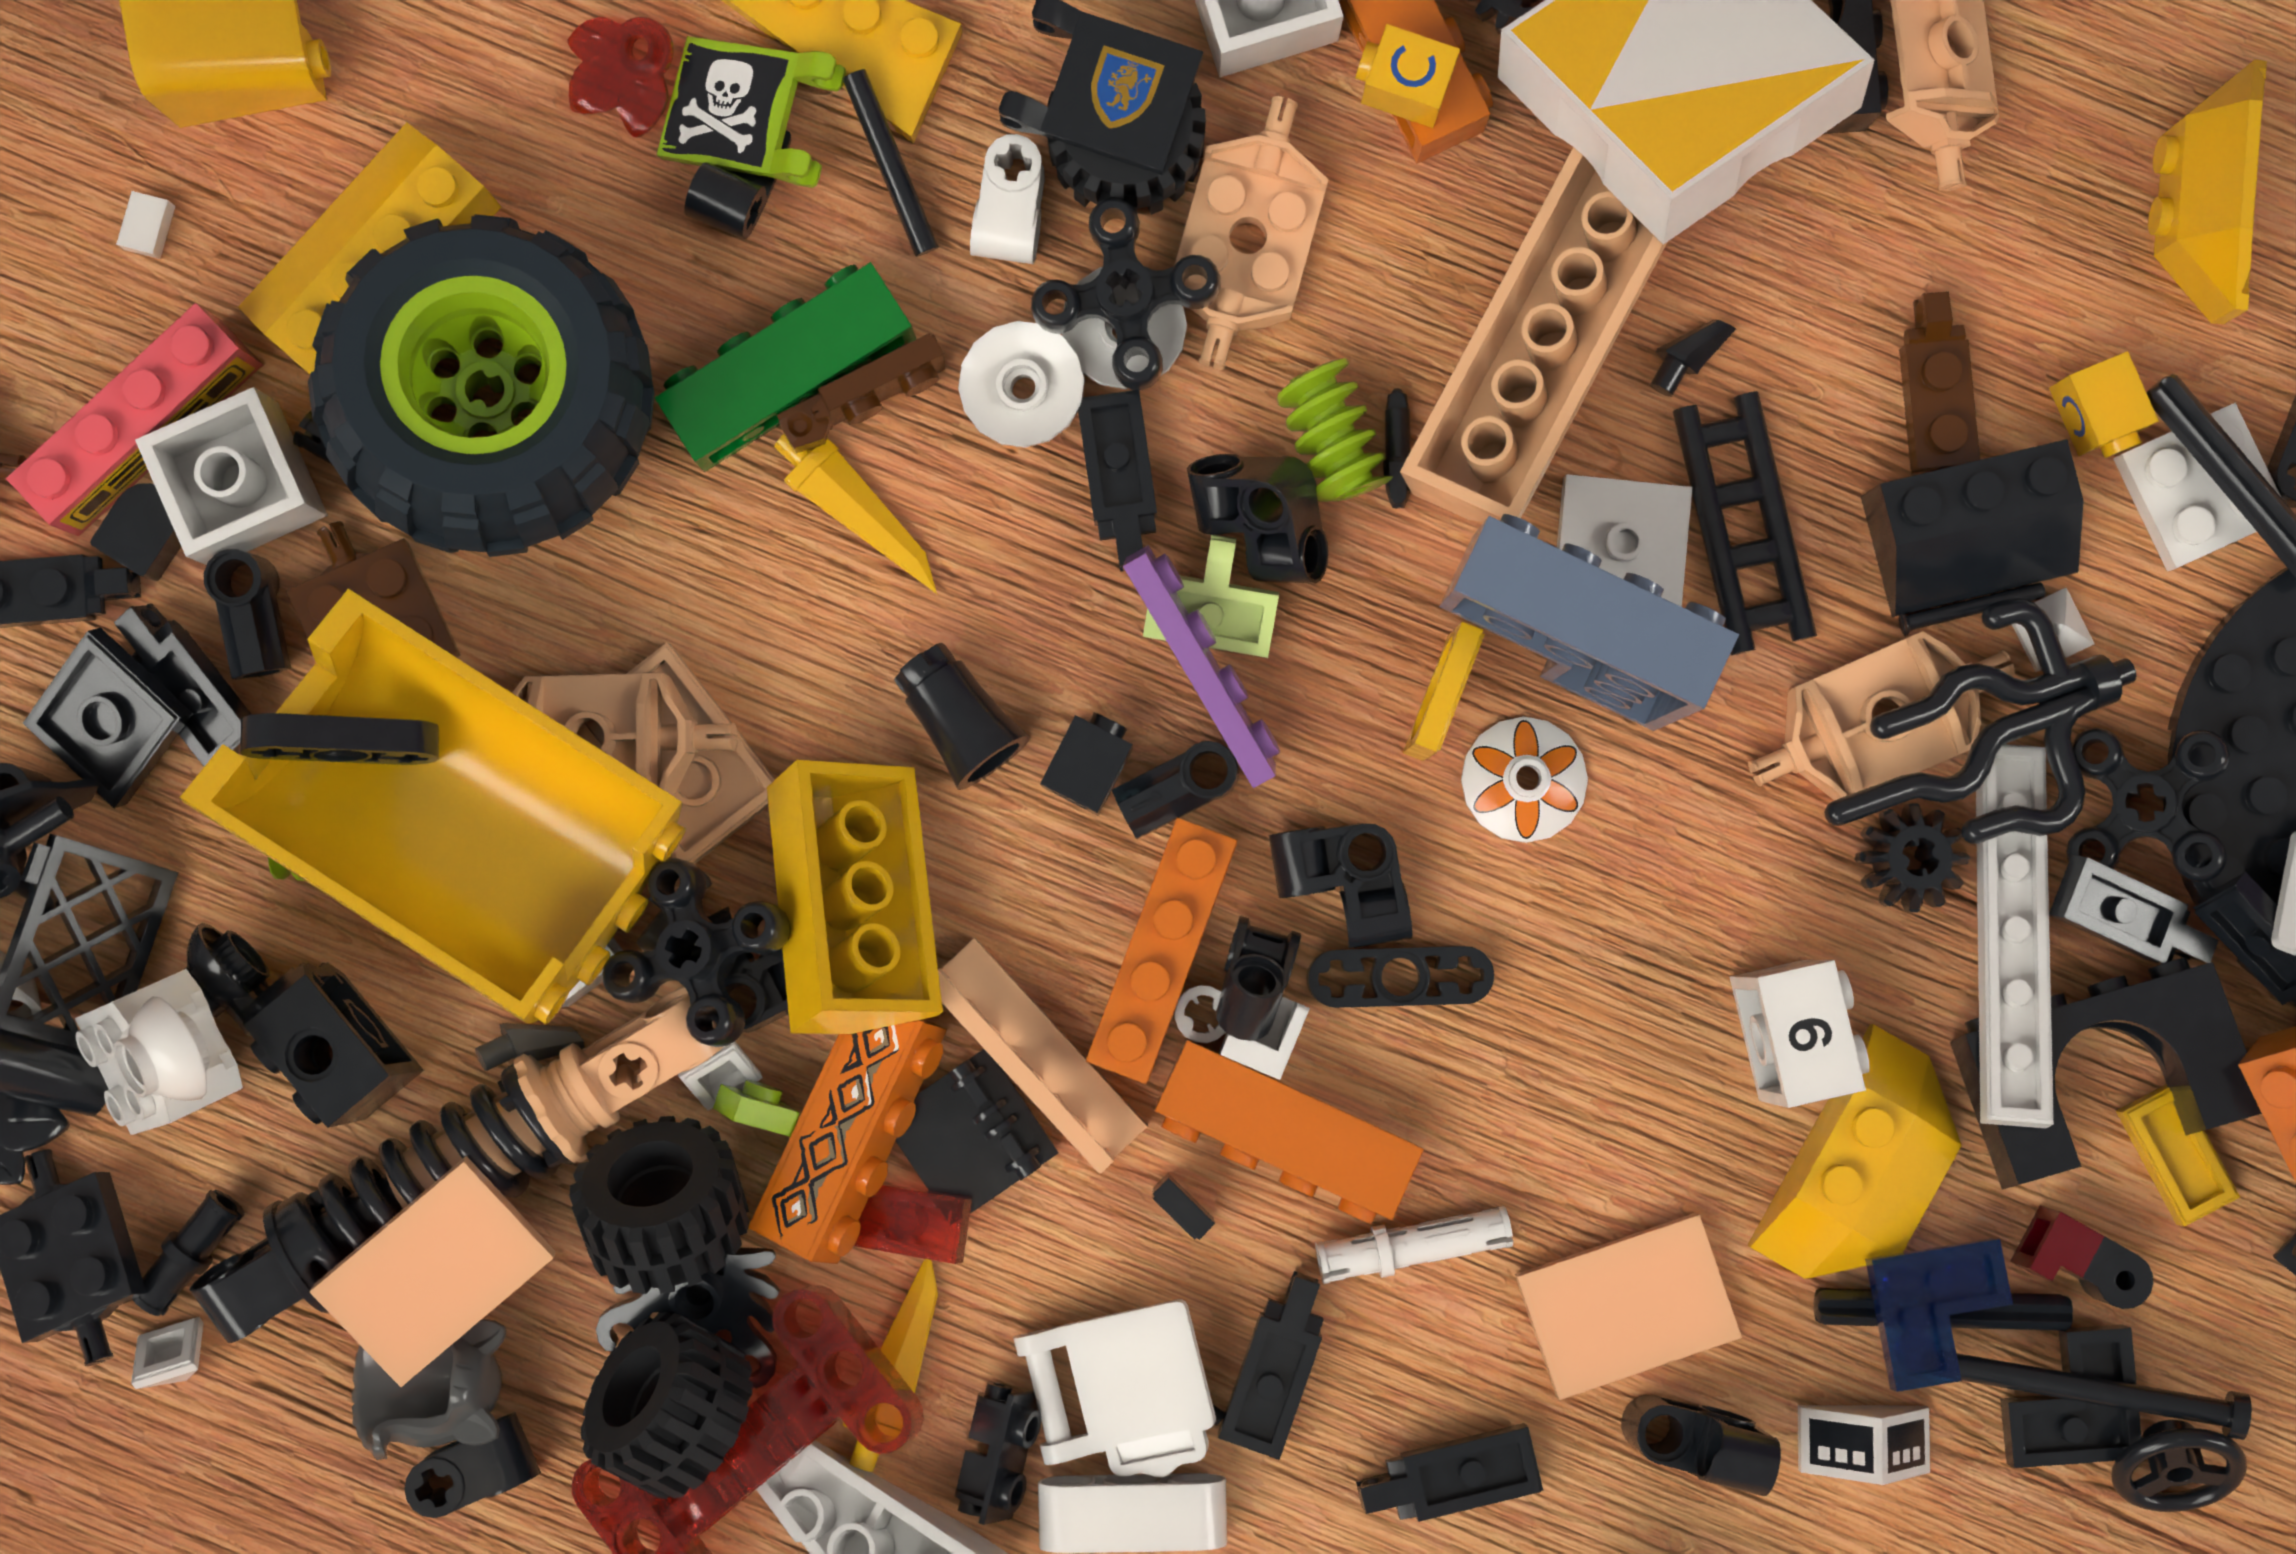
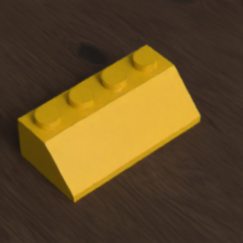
M406 122L245 298L238 308L266 337L310 375L311 372H314L316 351L312 344L326 304H331L332 300L340 301L349 287L345 280L346 273L372 248L381 254L407 238L404 229L437 218L443 226L470 224L471 217L474 214L494 216L502 206L460 164L437 144Z
M796 760L767 786L778 907L786 913L791 929L789 939L782 948L790 1033L853 1034L940 1015L943 1013L915 767Z

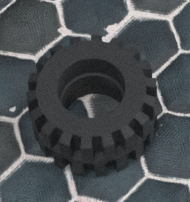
M1197 83L1193 84L1162 175L1047 137L1052 166H1056L1058 180L1064 189L1071 187L1074 190V199L1084 207L1090 201L1098 204L1108 198H1120L1127 201L1136 210V213L1137 209L1148 207L1151 215L1163 210V200L1168 197L1176 202L1185 193V183L1187 180L1190 182L1194 181L1199 171L1200 158H1203L1206 116L1205 108L1201 107L1202 94ZM1051 91V94H1050V97H1049V100H1048V106H1049V103H1050V101H1051V98H1052V95H1053V92H1054V91Z
M661 1116L658 1122L648 1123L647 1119L633 1122L634 1127L623 1132L617 1129L608 1134V1141L604 1145L595 1144L586 1153L589 1162L578 1164L573 1174L576 1183L570 1185L569 1197L573 1205L572 1210L594 1268L600 1276L607 1275L610 1284L620 1289L630 1284L632 1292L647 1294L651 1288H658L660 1294L675 1292L676 1285L687 1282L688 1286L691 1287L702 1282L701 1275L710 1271L715 1274L726 1265L723 1258L725 1255H735L742 1245L740 1235L746 1234L749 1226L747 1201L732 1151L727 1141H721L719 1132L711 1126L701 1128L698 1120L686 1118L679 1123L675 1121L674 1116Z
M669 1312L658 1313L654 1319L649 1317L640 1322L633 1332L629 1331L621 1339L615 1350L610 1353L593 1382L591 1393L585 1403L583 1411L585 1419L581 1426V1439L585 1441L583 1451L586 1457L592 1459L591 1463L657 1498L667 1499L669 1496L678 1498L684 1496L689 1488L695 1490L705 1482L711 1471L715 1472L721 1465L724 1456L735 1444L739 1436L740 1427L746 1420L749 1410L747 1404L752 1396L753 1382L749 1380L752 1368L750 1362L745 1359L746 1354L738 1347L677 1313L673 1315Z

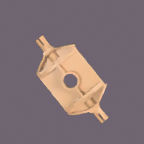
M1891 0L1892 20L1900 67V81L1905 106L1887 113L1886 119L1923 148H1931V153L1935 155L1939 191L1963 188L1967 183L1964 176L1961 150L1971 146L1970 139L1992 127L1999 120L1984 0ZM1949 42H1953L1955 47V53L1949 46Z
M1282 96L1272 97L1265 129L1260 132V135L1206 146L1204 162L1175 264L1181 258L1189 255H1202L1209 258L1217 266L1221 276V289L1216 300L1205 308L1191 309L1207 322L1206 329H1208L1201 358H1199L1198 362L1209 367L1215 345L1219 344L1213 369H1225L1232 337H1236L1238 331L1265 328L1291 318L1329 179L1294 148L1288 138L1298 103L1288 98L1282 121H1278L1284 99ZM1248 223L1259 227L1266 239L1262 249L1253 254H1244L1237 251L1232 246L1229 238L1232 230L1237 226ZM1194 274L1185 280L1184 285L1191 290H1198L1206 284L1207 280L1201 275Z
M1922 631L1789 689L1785 744H1782V748L1748 762L1750 773L1772 764L1775 765L1774 768L1753 776L1754 781L1760 787L1787 773H1800L1830 798L1837 800L1901 775L1921 772L1969 751L1980 730L1981 711L1979 693L1984 692L1983 690L1973 689L1964 692L1944 716L1927 725L1889 739L1882 740L1874 737L1870 732V723L1872 721V709L1880 699L1892 700L1899 707L1922 699L1929 694L1944 674L1958 666L1970 665L1972 662L1965 664L1947 645ZM2002 650L1998 654L1977 663L1995 667L2011 660V658ZM2013 664L1999 668L2010 676L2015 675Z
M662 673L525 676L512 692L575 734H577L579 728L585 722L595 720L604 731V742L600 750L672 796L675 795L695 753H698L699 750L733 751L737 747V739L713 738V736L738 735L735 723L699 725L698 722L693 720L671 676Z

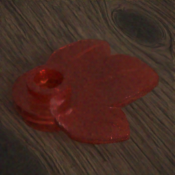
M597 17L585 21L567 39L570 49L578 58L583 60L575 69L569 82L568 96L570 108L573 112L580 114H599L616 108L631 136L640 138L656 125L668 103L669 95L664 74L669 69L674 56V44L671 35L661 23L646 17H635L623 24L605 17ZM640 38H645L648 44V52L643 59L636 60L633 55L634 43Z

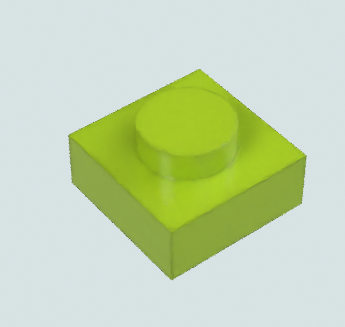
M752 1080L745 1081L743 1090L721 1084L713 1109L734 1122L791 1137L800 1114L797 1110L780 1101L783 1093L782 1090Z

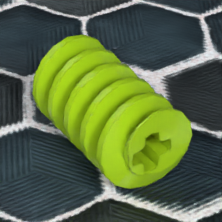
M1346 358L1327 362L1298 375L1277 395L1278 405L1282 408H1297L1287 417V428L1291 431H1307L1295 442L1296 452L1301 455H1316L1306 465L1312 471L1314 478H1326L1316 487L1319 502L1347 500L1370 492L1391 481L1393 476L1373 477L1371 470L1385 459V455L1383 452L1364 453L1362 449L1377 434L1375 429L1354 428L1353 423L1367 412L1366 405L1346 406L1344 399L1358 388L1357 382L1336 381L1335 376L1349 365V361Z

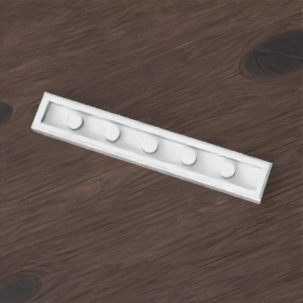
M2005 744L2000 748L1989 775L1981 787L1976 790V817L1999 808L2014 805L2039 810L2047 809L2045 747ZM2014 831L1977 844L1980 1123L2048 1128L2054 1123L2047 835L2037 836Z

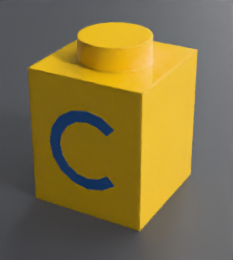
M1386 24L1379 45L1367 41L1357 69L1355 79L1366 82L1361 104L1433 128L1460 49Z
M2128 351L2075 372L2049 387L2078 457L2099 448L2104 458L2128 450L2142 443L2137 432L2158 422V418Z

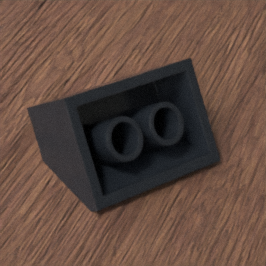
M2067 439L1882 483L1861 496L1892 618L1902 615V613L1918 612L2072 575L2079 571L2084 500Z

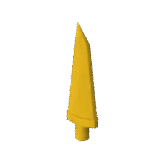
M783 434L775 443L774 448L795 466L786 476L784 482L794 492H800L937 594L926 552L838 452L839 448L827 438L824 445L796 454L785 434Z
M930 1249L851 1409L847 1410L842 1424L844 1427L860 1433L849 1464L864 1471H874L883 1443L902 1448L908 1433L906 1428L938 1297Z

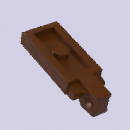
M1949 291L1923 293L1918 300L1913 302L1916 328L1904 331V346L1899 349L1910 469L1912 472L1936 471L1980 460L1969 339H1966L1964 325H1952L1953 317Z
M928 333L819 388V394L777 415L789 444L796 454L824 445L833 425L846 419L849 425L861 423L882 410V401L902 391L905 396L909 397L927 390L938 382L939 377L937 373L945 370L944 353L934 334L930 335Z

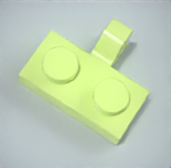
M1211 535L1204 579L1179 575L1184 588L1176 593L1189 614L1198 609L1208 623L1216 639V643L1208 648L1268 658L1279 592L1229 584L1237 538ZM1147 608L1143 637L1166 641Z

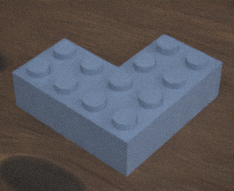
M1503 514L1500 521L1491 516L1487 517L1473 535L1439 606L1440 608L1547 658L1548 660L1540 675L1541 678L1652 731L1705 709L1739 636L1738 633L1723 627L1726 620L1723 615L1693 602H1688L1686 608L1676 605L1661 597L1664 589L1660 585L1640 575L1626 573L1624 579L1599 568L1602 562L1601 558L1582 547L1565 543L1561 550L1537 539L1540 530L1521 518L1509 514Z

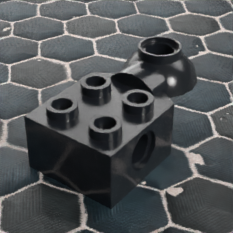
M201 923L195 928L187 947V967L185 969H187L202 989L212 1016L217 1018L226 1010L244 1033L255 1039L251 1044V1049L255 1056L271 1072L278 1074L281 1071L297 1090L292 1095L296 1106L313 1123L320 1124L323 1122L329 1128L365 1120L424 1071L346 975L328 962L322 963L318 967L310 963H302L296 969L292 967L271 986H268L266 979L270 976V971L265 961L251 944L239 934L231 930H227L223 934L205 923ZM329 1046H331L333 1052L332 1061L329 1057Z

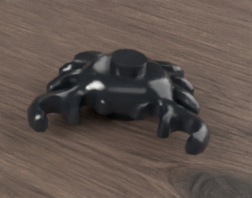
M740 1247L735 1255H725L723 1257L726 1265L714 1274L708 1271L701 1275L702 1282L689 1287L686 1282L676 1285L675 1292L660 1294L658 1288H651L647 1294H640L616 1303L606 1309L599 1318L596 1327L598 1342L605 1351H614L619 1340L613 1330L615 1324L626 1323L635 1330L639 1323L649 1318L653 1312H669L672 1315L677 1313L713 1334H717L723 1329L730 1331L732 1336L731 1344L741 1349L746 1355L756 1357L761 1364V1368L751 1373L749 1378L753 1382V1387L757 1389L764 1386L775 1374L777 1355L768 1340L752 1324L749 1316H753L764 1330L772 1333L777 1328L778 1319L769 1303L761 1296L768 1299L777 1298L780 1289L767 1275L752 1269L771 1264L776 1258V1253L773 1249ZM630 1284L621 1289L616 1286L613 1287L616 1294H624L632 1290Z

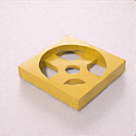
M1462 621L1447 636L1403 754L1424 761L1441 750L1484 638L1483 629Z

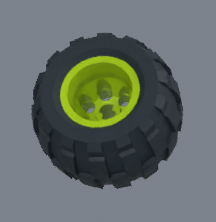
M477 214L471 217L470 224L443 226L437 218L404 229L406 239L381 254L372 248L346 273L345 280L349 287L339 302L332 300L331 304H326L312 346L316 351L314 372L310 373L308 387L312 419L319 429L326 448V456L349 490L381 522L391 524L411 536L415 542L448 553L466 550L487 552L489 557L527 553L528 546L559 535L562 540L592 522L594 520L592 515L612 495L617 496L622 492L639 465L638 456L646 433L651 429L655 393L648 346L644 341L636 320L634 309L614 279L603 273L601 274L588 261L585 252L547 230L544 233L538 231L535 235L521 230L517 221L511 218ZM487 338H495L503 343L502 351L493 358H484L477 354L478 345ZM445 358L457 360L460 363L458 372L450 378L436 376L434 369L440 360ZM530 363L540 366V373L534 383L524 384L517 379V373L522 366ZM489 385L494 393L504 391V394L497 404L492 407H486L481 399L472 401L478 389ZM441 404H451L457 408L456 416L451 422H442L431 418L432 412ZM525 409L533 410L518 425H514V419L518 417L520 411ZM480 430L496 433L488 437L472 438Z

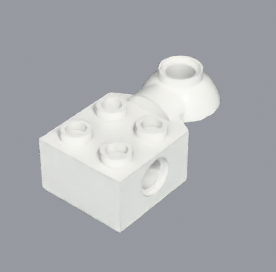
M187 969L75 1018L80 1028V1031L76 1032L78 1048L85 1061L91 1067L98 1066L109 1089L104 1092L106 1106L115 1122L120 1126L126 1125L131 1135L172 1123L243 1089L238 1065L216 1026L202 989Z

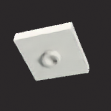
M1566 474L1562 485L1557 548L1562 550L1565 543L1582 547L1601 558L1602 562L1599 568L1624 579L1626 573L1645 577L1664 589L1661 595L1662 598L1682 607L1692 487Z

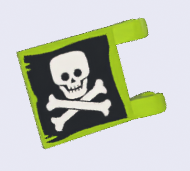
M687 36L657 156L662 160L698 166L707 162L724 170L776 178L795 185L813 188L819 182L822 165L817 161H812L811 155L804 150L793 148L781 149L797 84L801 82L823 90L837 92L843 86L842 78L846 75V69L842 65H837L836 59L831 54L825 52L796 53Z

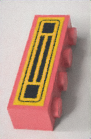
M195 303L16 468L6 480L49 525L80 536L128 488L134 486L149 472L135 439L227 399L263 364L222 320Z

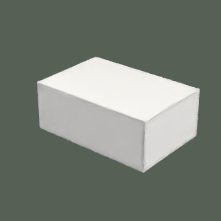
M131 191L116 245L129 252L161 259L175 205L166 199Z

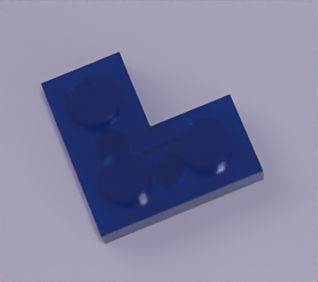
M1989 1238L1865 1259L1890 1390L1899 1392L1962 1381L1949 1315L2013 1305L2000 1239Z

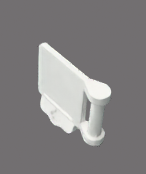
M1177 1299L1013 1337L1017 1355L1019 1357H1026L1038 1410L1041 1413V1422L1046 1442L1040 1444L1045 1465L1059 1464L1106 1451L1109 1467L1117 1476L1127 1477L1143 1473L1153 1477H1165L1178 1466L1195 1463L1205 1457L1209 1447V1440L1205 1430L1213 1427L1216 1422V1415L1186 1301ZM1062 1346L1067 1348L1087 1429L1086 1434L1071 1436L1050 1351L1052 1349Z

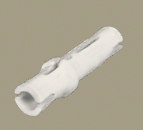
M1499 1206L1483 1210L1482 1212L1447 1217L1401 1228L1386 1229L1384 1224L1372 1226L1370 1229L1371 1233L1315 1243L1323 1284H1328L1349 1277L1379 1273L1380 1277L1383 1278L1393 1276L1395 1269L1409 1267L1410 1265L1430 1263L1486 1250L1513 1247V1234L1505 1206Z

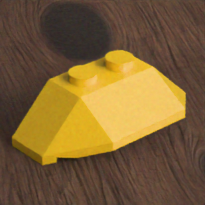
M2254 59L2167 130L2158 139L2153 154V170L2156 174H2160L2158 197L2154 199L2148 217L2149 234L2155 235L2154 257L2212 324L2224 325L2248 311L2262 106L2267 61Z
M1874 1024L1869 1025L1862 1038L1869 1058V1072L1862 1074L1866 1090L1828 1099L1747 1245L1804 1279L1900 1258L1962 1146L1930 1056Z

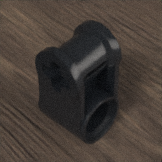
M1239 916L1224 967L1226 975L1216 1010V1019L1220 1027L1227 1034L1240 1040L1252 1041L1261 1039L1269 1033L1293 969L1301 933L1291 931L1288 936L1251 926L1249 918Z
M516 1412L496 1419L500 1428L498 1439L476 1446L455 1441L435 1450L414 1466L406 1478L404 1488L406 1500L411 1508L425 1517L437 1518L445 1516L482 1498H490L506 1492L541 1473ZM434 1474L438 1477H444L449 1474L453 1480V1485L447 1491L443 1487L433 1490L429 1485V1479Z

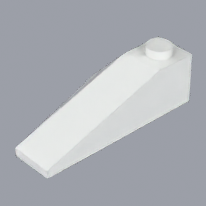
M781 1424L750 1481L795 1542H801L809 1554H1008L963 1523L876 1474L850 1465V1460L787 1424Z

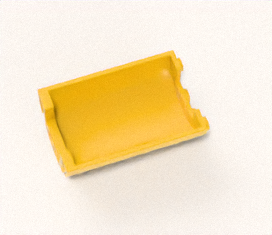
M348 588L307 639L315 664L276 713L433 722L439 726V760L428 764L394 765L257 759L239 755L222 744L179 798L185 804L527 1024L538 1020L548 1024L561 1009L569 992L579 981L589 986L601 973L611 954L605 947L620 928L626 933L629 932L647 907L648 899L643 897L641 893L648 883L650 872L660 860L665 862L672 855L685 834L686 829L677 823L682 808V801Z

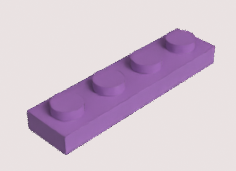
M1149 545L1126 557L1123 564L1126 573L1251 786L1255 788L1275 777L1276 762L1273 756L1280 753L1277 742L1262 719L1253 724L1240 703L1249 698L1245 687L1230 664L1222 669L1219 667L1208 648L1216 643V639L1201 612L1197 609L1189 614L1176 592L1184 588V584L1169 557L1163 554L1156 558Z

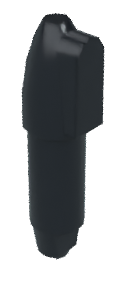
M1395 388L1391 394H1388L1385 410V460L1383 461L1384 476H1393L1391 481L1385 484L1392 508L1402 509L1405 508L1410 494V489L1400 473L1411 452L1410 409L1407 394L1403 393L1400 388Z

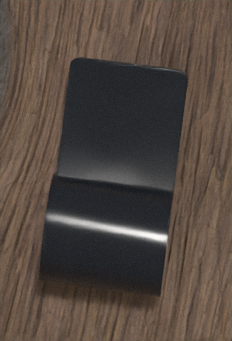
M787 130L781 149H787L791 144V134ZM705 162L699 167L690 184L685 200L684 213L688 217L741 239H747L755 228L777 179L724 170Z

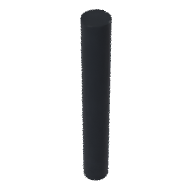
M865 69L850 73L843 77L842 80L914 254L918 257L934 251L939 246Z

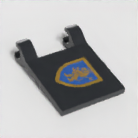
M1036 0L1032 10L1035 30L1048 36L1072 40L1049 106L1047 107L1018 92L1008 91L1003 95L999 106L1002 125L1015 131L1042 135L1162 175L1203 57V51L1082 12L1061 0Z

